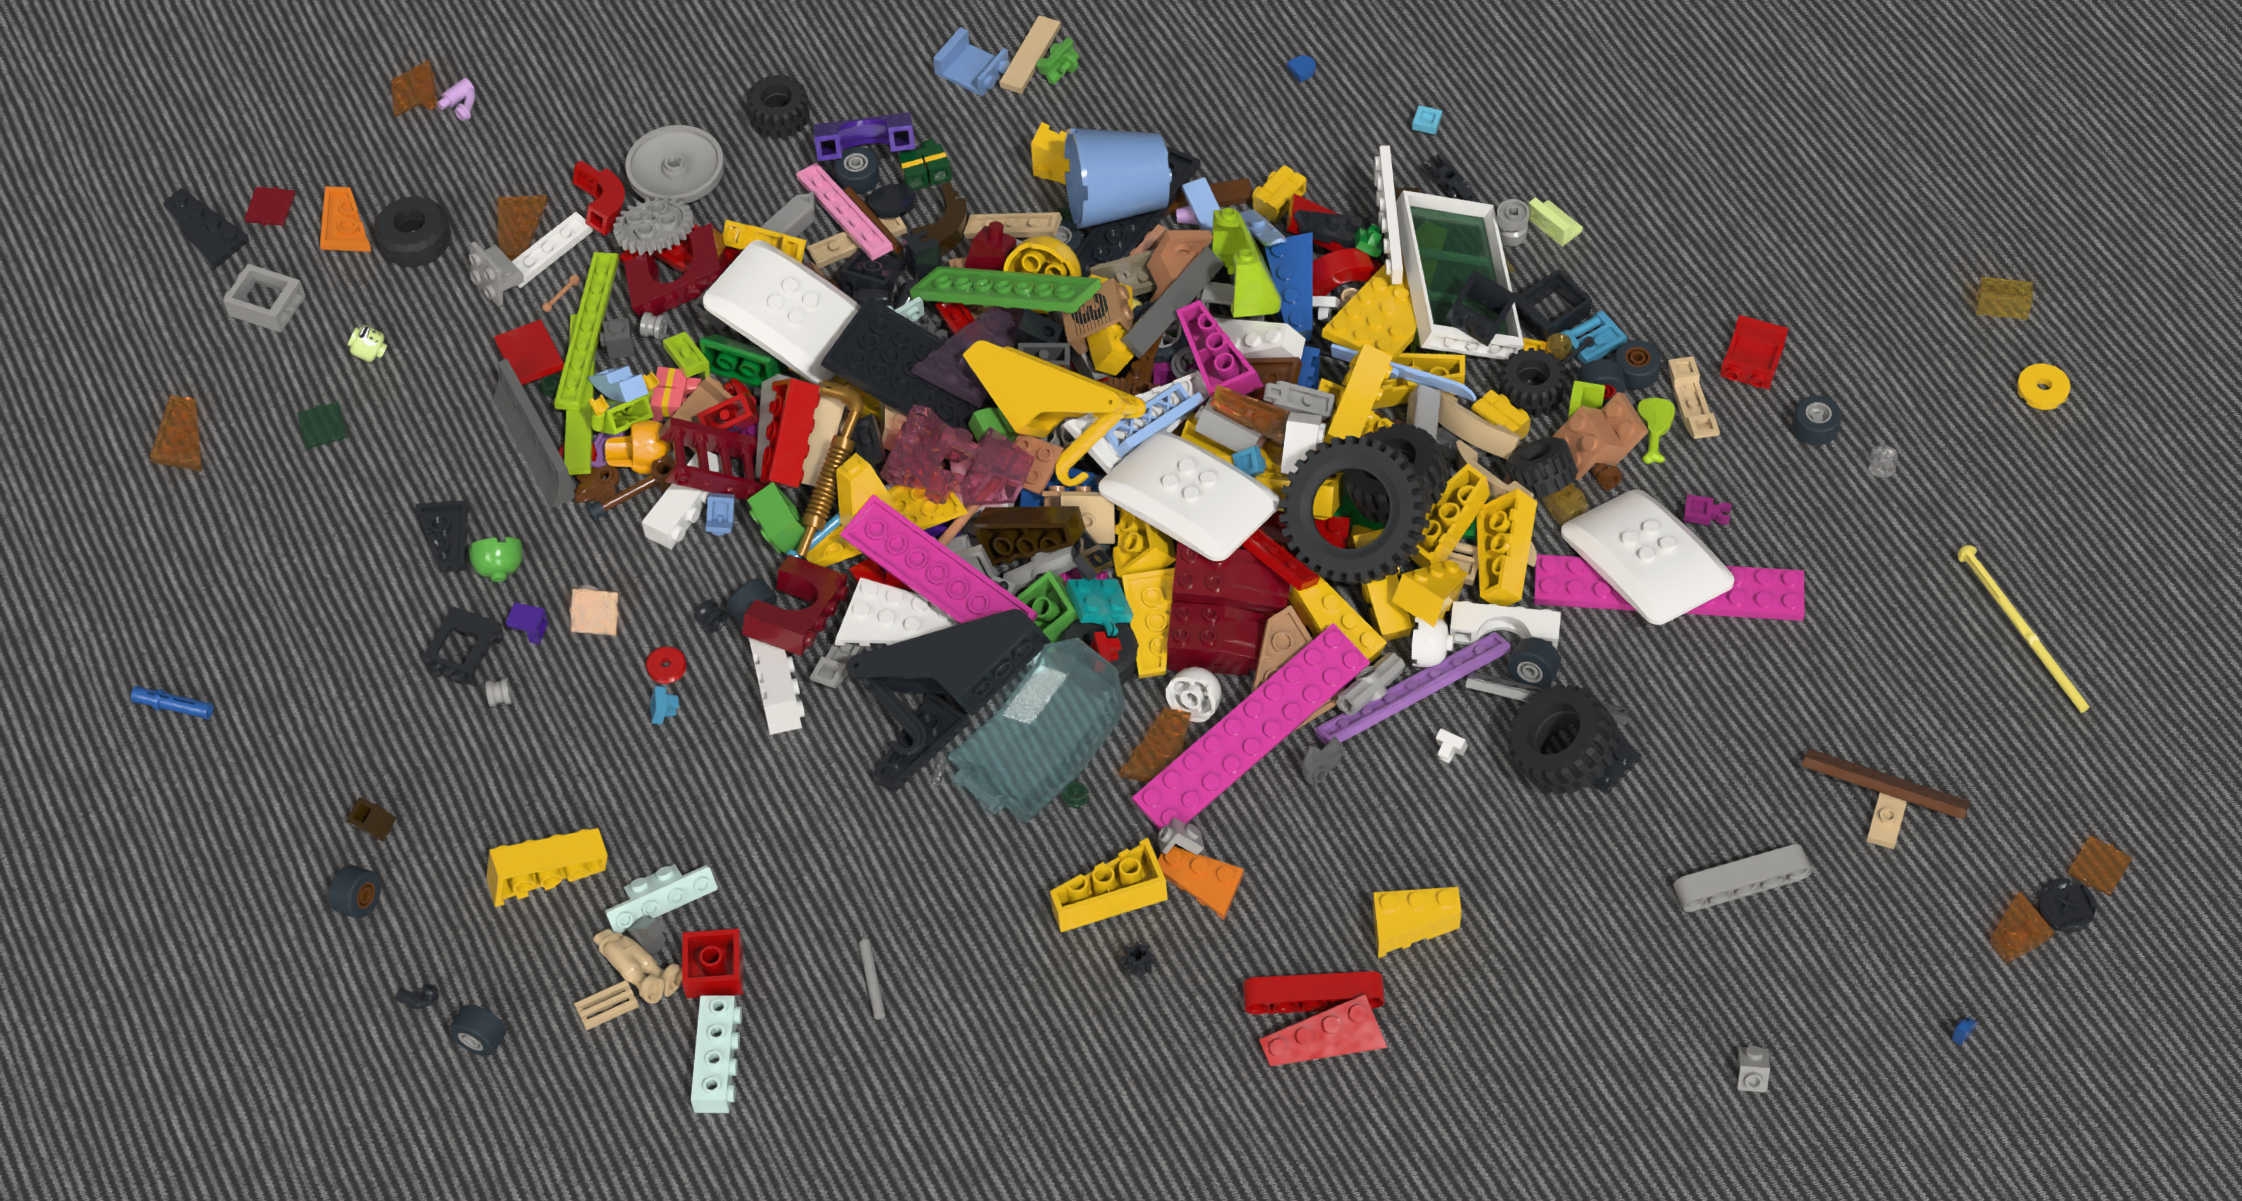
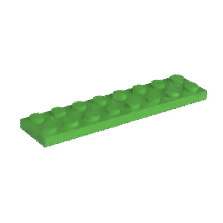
M937 266L909 291L912 299L920 297L924 302L942 301L943 303L954 302L962 303L963 305L978 304L984 307L1002 306L1003 308L1014 307L1023 308L1024 310L1038 309L1045 312L1062 311L1070 314L1078 311L1079 307L1091 299L1102 286L1099 278Z

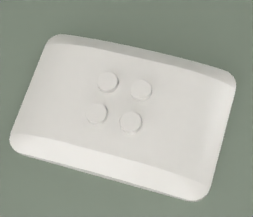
M762 240L752 241L703 296V306L707 311L816 385H818L819 380L824 381L826 379L831 381L836 374L821 366L822 360L861 308L857 302L820 275Z
M1159 430L1143 441L1099 483V492L1104 498L1213 561L1227 559L1277 511L1280 501L1279 496L1274 491L1244 471L1206 449L1163 430Z
M1630 490L1566 522L1561 528L1563 539L1652 624L1661 625L1727 592L1734 585V576L1717 556L1677 517L1642 490Z

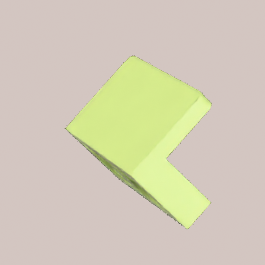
M1535 197L1528 203L1530 211L1529 221L1562 247L1582 232L1583 227L1549 200L1542 203Z

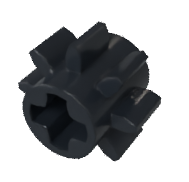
M1136 941L1130 948L1124 947V954L1126 956L1120 957L1122 966H1126L1127 976L1133 974L1138 979H1141L1142 975L1152 973L1151 964L1156 963V955L1150 954V945L1144 946Z

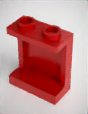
M1739 315L1729 349L1722 362L1720 376L1732 381H1739L1757 388L1770 390L1786 344L1789 328Z

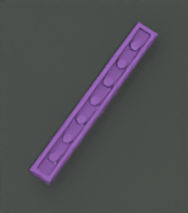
M1493 632L1446 657L1440 664L1428 667L1390 687L1382 698L1368 702L1355 715H1347L1344 712L1314 728L1315 735L1325 745L1334 736L1341 743L1511 651L1510 643L1498 633Z

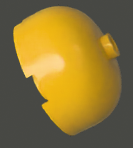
M1035 236L1021 242L1006 259L1003 270L1081 277L1080 263L1073 250L1061 240L1050 236ZM1031 309V311L1037 313H1048L1044 310Z

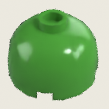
M505 537L506 542H497V538H489L472 543L471 547H469V556L474 570L483 577L491 578L492 582L507 580V576L515 573L522 561V544L518 538Z

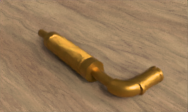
M826 379L822 382V385H825L826 388L820 387V395L840 400L841 404L848 405L850 412L841 436L833 435L830 443L832 448L828 449L829 452L826 454L828 457H825L827 462H823L824 466L821 467L823 471H820L821 476H818L819 480L816 481L818 485L814 486L815 490L812 491L814 494H811L813 499H809L810 503L807 505L809 508H806L807 513H804L801 524L806 529L796 554L805 558L815 532H823L825 519H828L826 514H830L829 510L832 508L830 505H833L832 500H835L834 496L837 495L835 491H838L836 470L851 457L849 454H852L856 443L850 439L859 415L863 414L864 409L862 397L856 390L852 389L851 385L844 386Z

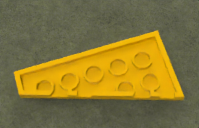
M929 462L888 490V493L895 502L892 508L922 530L968 514L964 505L932 462ZM840 524L808 552L806 559L809 562L827 567L859 555L862 552L842 539L840 534L845 528Z

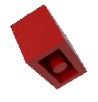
M743 392L697 414L701 424L733 432H739L759 422V415L752 398Z

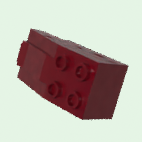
M1178 542L1172 602L1225 605L1248 611L1275 614L1287 608V598L1289 597V592L1292 591V585L1248 550L1237 548L1227 559L1213 561Z
M1172 602L1167 642L1168 670L1181 671L1185 668L1200 667L1215 674L1248 676L1249 670L1256 671L1266 620L1272 616L1225 605Z

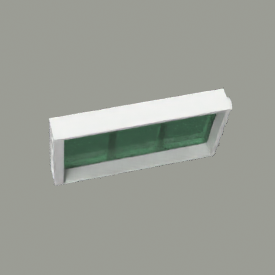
M1403 190L1396 201L1399 238L1421 348L1502 360L1509 359V355L1512 353L1518 354V350L1523 348L1524 343L1515 302L1488 347L1444 321L1473 270L1512 292L1494 206ZM1468 296L1462 302V304L1494 323L1499 316Z

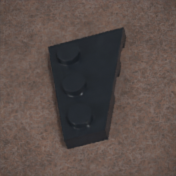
M467 500L415 504L439 572L465 571L469 511Z

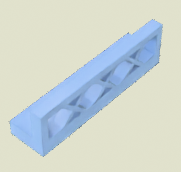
M1180 382L1146 403V414L1144 413L1140 417V419L1146 420L1144 428H1134V419L1122 418L1104 436L1119 457L1122 458L1159 430L1166 429L1195 410L1205 399L1200 392L1190 397ZM1175 391L1183 401L1179 405L1170 403L1171 394ZM1153 405L1164 408V413L1161 417L1152 415ZM1116 429L1127 432V438L1122 443L1113 434V431Z

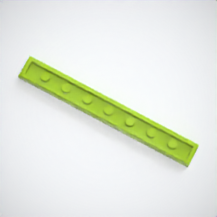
M593 253L554 402L555 409L581 411L589 380L588 377L590 376L619 263L618 253Z
M572 314L570 317L569 345L573 329L575 326L577 314ZM596 353L593 360L590 376L595 374ZM589 380L581 411L566 410L564 463L568 468L569 475L591 474L593 428L590 421L592 412L589 400L591 398L594 399V385Z

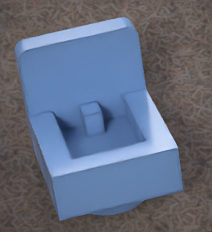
M708 494L705 531L711 532L714 535H725L732 532L735 495Z

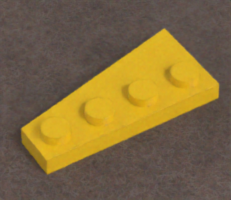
M1175 568L1122 575L1124 594L1134 614L1130 626L1139 644L1136 658L1139 679L1166 675L1167 642Z

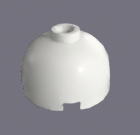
M1415 617V622H1418V629L1413 630L1412 660L1414 662L1412 666L1432 667L1440 664L1445 659L1447 651H1453L1454 635L1449 634L1448 626L1442 619H1439L1433 628L1424 620Z
M1185 668L1171 679L1166 688V699L1174 712L1177 709L1185 714L1182 716L1185 720L1192 722L1206 721L1215 713L1222 699L1221 685L1218 679L1204 668Z

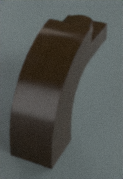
M951 182L941 183L946 209L943 217L933 224L912 228L913 235L920 231H928V236L922 238L921 242H927L930 239L936 238L940 244L941 257L951 252L960 244L965 236L964 230L968 222L966 198L960 199L958 191H953Z

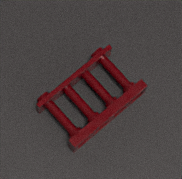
M670 417L659 430V440L673 443L676 463L664 477L665 482L712 493L733 494L735 498L743 500L749 499L769 485L758 482L755 479L753 459L757 455L758 437ZM684 446L696 449L699 468L686 465ZM707 451L719 454L722 473L710 471ZM730 457L742 459L745 478L733 476Z

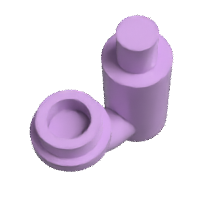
M463 78L442 94V99L437 102L438 107L444 110L448 106L453 108L457 105V108L454 109L456 116L461 121L469 120L471 118L470 111L475 101L474 86L467 78ZM463 99H465L464 104L459 103Z

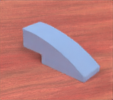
M629 366L610 368L588 377L589 381L600 392L618 402H629L649 394L642 374L632 375Z

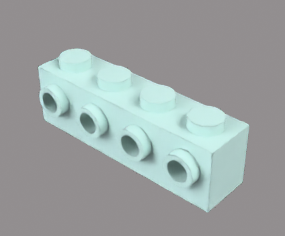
M700 996L691 1103L695 1113H729L730 1102H735L736 1090L735 1085H732V1076H737L738 1061L737 1058H734V1050H739L740 1034L736 1032L737 1024L742 1022V1007L737 1006L735 996Z

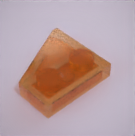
M2020 891L2000 921L1989 943L2008 964L2049 941L2055 933Z

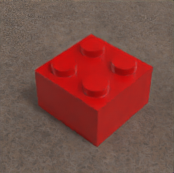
M739 929L682 932V984L687 999L700 998V996L743 995V942Z

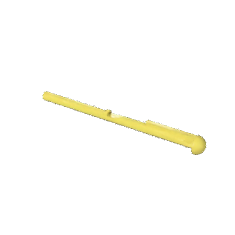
M1972 545L1961 547L1958 551L1959 561H1966L2080 713L2086 711L2089 705L1983 565L1976 559L1974 555L1977 549Z

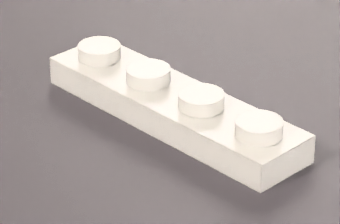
M577 212L573 213L514 259L512 263L524 274V282L516 286L519 288L523 287L593 232V228L586 224V219Z

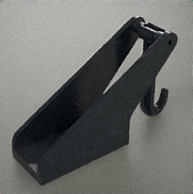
M1011 609L854 655L847 661L846 670L861 682L865 689L871 692L912 736L913 744L909 748L902 747L894 740L890 742V746L901 756L910 757L924 749L928 740V733L925 726L895 693L951 695L973 716L1034 659L1051 640L1026 613L1019 609Z

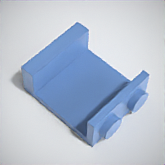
M961 27L933 57L936 75L980 96H983L988 89L993 88L996 80L1001 74L1006 72L1010 65L1008 49L1003 48L997 56L969 44L968 31Z

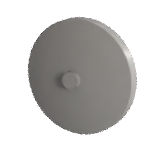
M671 125L655 129L638 139L628 152L625 168L630 186L642 198H649L650 201H654L656 196L659 197V200H663L668 196L669 201L677 198L678 202L684 201L686 204L704 197L716 187L723 175L724 159L719 143L709 133L692 126Z

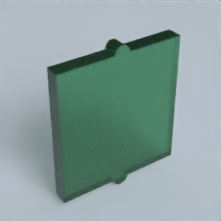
M339 401L323 406L316 405L315 408L297 412L306 449L321 445L329 446L330 443L348 439Z

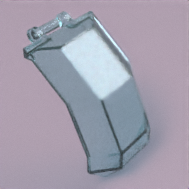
M1078 637L1045 644L1036 663L999 712L959 748L951 750L947 759L961 769L955 775L954 781L959 786H965L987 804V809L993 814L1006 807L1023 822L1028 823L1078 777L1118 724L1126 704L1117 668Z

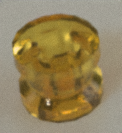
M1561 333L1549 336L1546 342L1545 353H1552L1555 355L1554 359L1562 361L1571 354V339Z

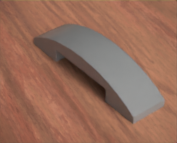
M834 641L826 657L820 658L810 676V680L836 688L848 675L846 670L847 661L850 657L861 654L864 646H859V643H845V646H835Z

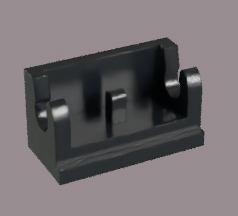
M920 231L910 237L908 235L903 237L907 269L917 282H920L937 266H942L939 241L936 238L930 239L927 242L920 241L928 236V231Z

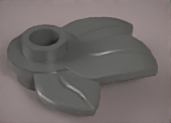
M1334 736L1322 750L1314 745H1309L1302 763V774L1305 781L1309 784L1314 785L1322 782L1326 778L1327 772L1334 769L1340 762L1343 752L1340 751V742L1337 737Z

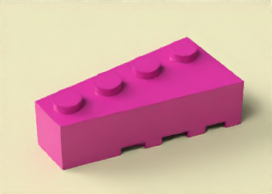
M1200 300L1176 310L1210 397H1216L1223 390L1238 398L1264 386L1257 372L1247 362L1243 354L1232 343L1231 339L1221 329Z

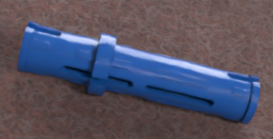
M135 686L131 692V702L149 705L155 710H171L207 720L213 714V703L169 694L163 689L156 691Z

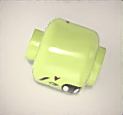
M363 325L360 328L356 327L347 344L350 346V353L367 362H372L376 357L381 359L387 347L383 343L384 334L367 325Z

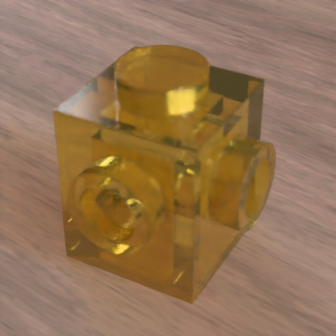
M1570 483L1562 490L1548 495L1546 507L1559 524L1563 526L1566 522L1586 513L1588 503L1583 492L1579 488L1576 489Z

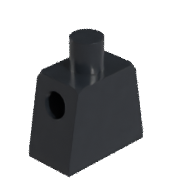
M1026 309L1017 328L1013 348L1018 349V343L1068 342L1061 339L1062 325ZM1070 345V356H1071V353H1072V351H1073V347Z

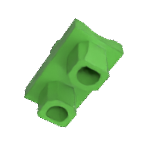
M1066 38L1061 44L1055 43L1050 48L1051 55L1047 59L1041 58L1036 63L1039 73L1046 75L1048 82L1055 85L1067 71L1075 72L1078 69L1077 60L1080 57L1073 48V40Z

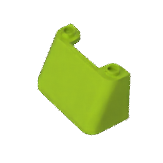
M1233 208L1213 210L1211 250L1224 263L1223 266L1227 268L1228 275L1235 274L1233 302H1231L1233 318L1268 315L1279 312L1281 309V296L1265 259L1243 217Z

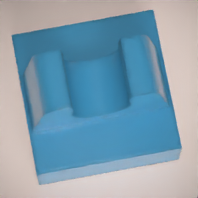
M1253 446L1232 454L1234 466L1252 477L1264 473V470L1267 469L1265 458L1261 456L1260 448Z
M655 686L650 700L651 724H662L664 717L676 716L677 714L676 708H679V697L666 694V687Z

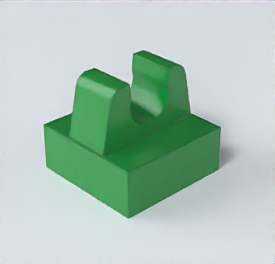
M1373 223L1367 230L1359 227L1355 233V248L1378 258L1382 252V234L1379 233L1381 227Z

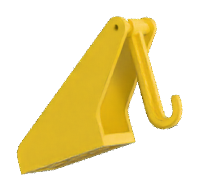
M982 340L974 343L963 354L1016 433L1045 438L1066 418H1080L1088 413H1092L1093 417L1098 418L1057 459L1055 465L1056 476L1062 484L1067 486H1078L1088 478V473L1082 472L1071 479L1068 475L1069 469L1122 418H1140L1146 411V404L1139 397L1012 347H1000Z

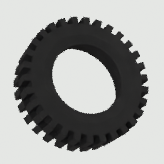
M1352 435L1345 436V439L1339 437L1332 438V443L1329 444L1323 441L1317 444L1319 448L1317 451L1310 449L1305 453L1308 457L1305 461L1299 459L1294 464L1298 467L1296 473L1289 472L1286 478L1290 479L1291 483L1289 487L1285 485L1282 487L1281 492L1286 494V499L1279 501V507L1284 509V514L1279 515L1281 523L1286 525V528L1282 529L1283 536L1291 541L1287 545L1290 550L1297 552L1295 557L1300 562L1306 563L1310 570L1319 573L1318 575L1339 582L1369 584L1372 583V580L1381 581L1386 579L1385 575L1387 574L1394 575L1398 573L1399 570L1397 568L1400 565L1406 567L1411 562L1407 559L1411 554L1417 555L1420 550L1416 547L1418 542L1424 543L1426 535L1422 534L1424 527L1429 528L1430 521L1426 520V513H1431V506L1426 504V499L1430 497L1429 492L1423 489L1422 485L1426 484L1423 477L1417 474L1419 470L1408 461L1409 458L1398 452L1395 448L1378 440H1372L1363 436L1357 438ZM1347 469H1360L1373 474L1384 485L1390 501V515L1383 532L1370 544L1356 549H1343L1329 543L1318 531L1313 517L1314 499L1320 486L1333 474Z

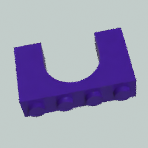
M910 112L814 124V138L818 161L842 158V151L844 149L862 144L890 145L891 152L915 149Z

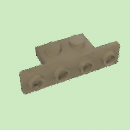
M1156 249L1098 264L1090 268V275L1093 274L1109 280L1114 278L1118 283L1131 286L1132 297L1157 290L1158 287L1147 266Z

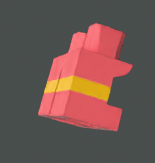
M658 367L656 377L660 383L653 389L650 407L654 416L652 421H663V417H672L688 398V395H691L702 382V379L686 378L680 369Z

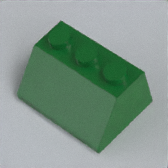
M717 334L702 337L699 341L701 352L709 361L710 374L729 380L735 378L743 384L756 387V385L760 386L763 381L777 374L785 376L787 372L786 364L754 344H746L736 341L731 337H723Z

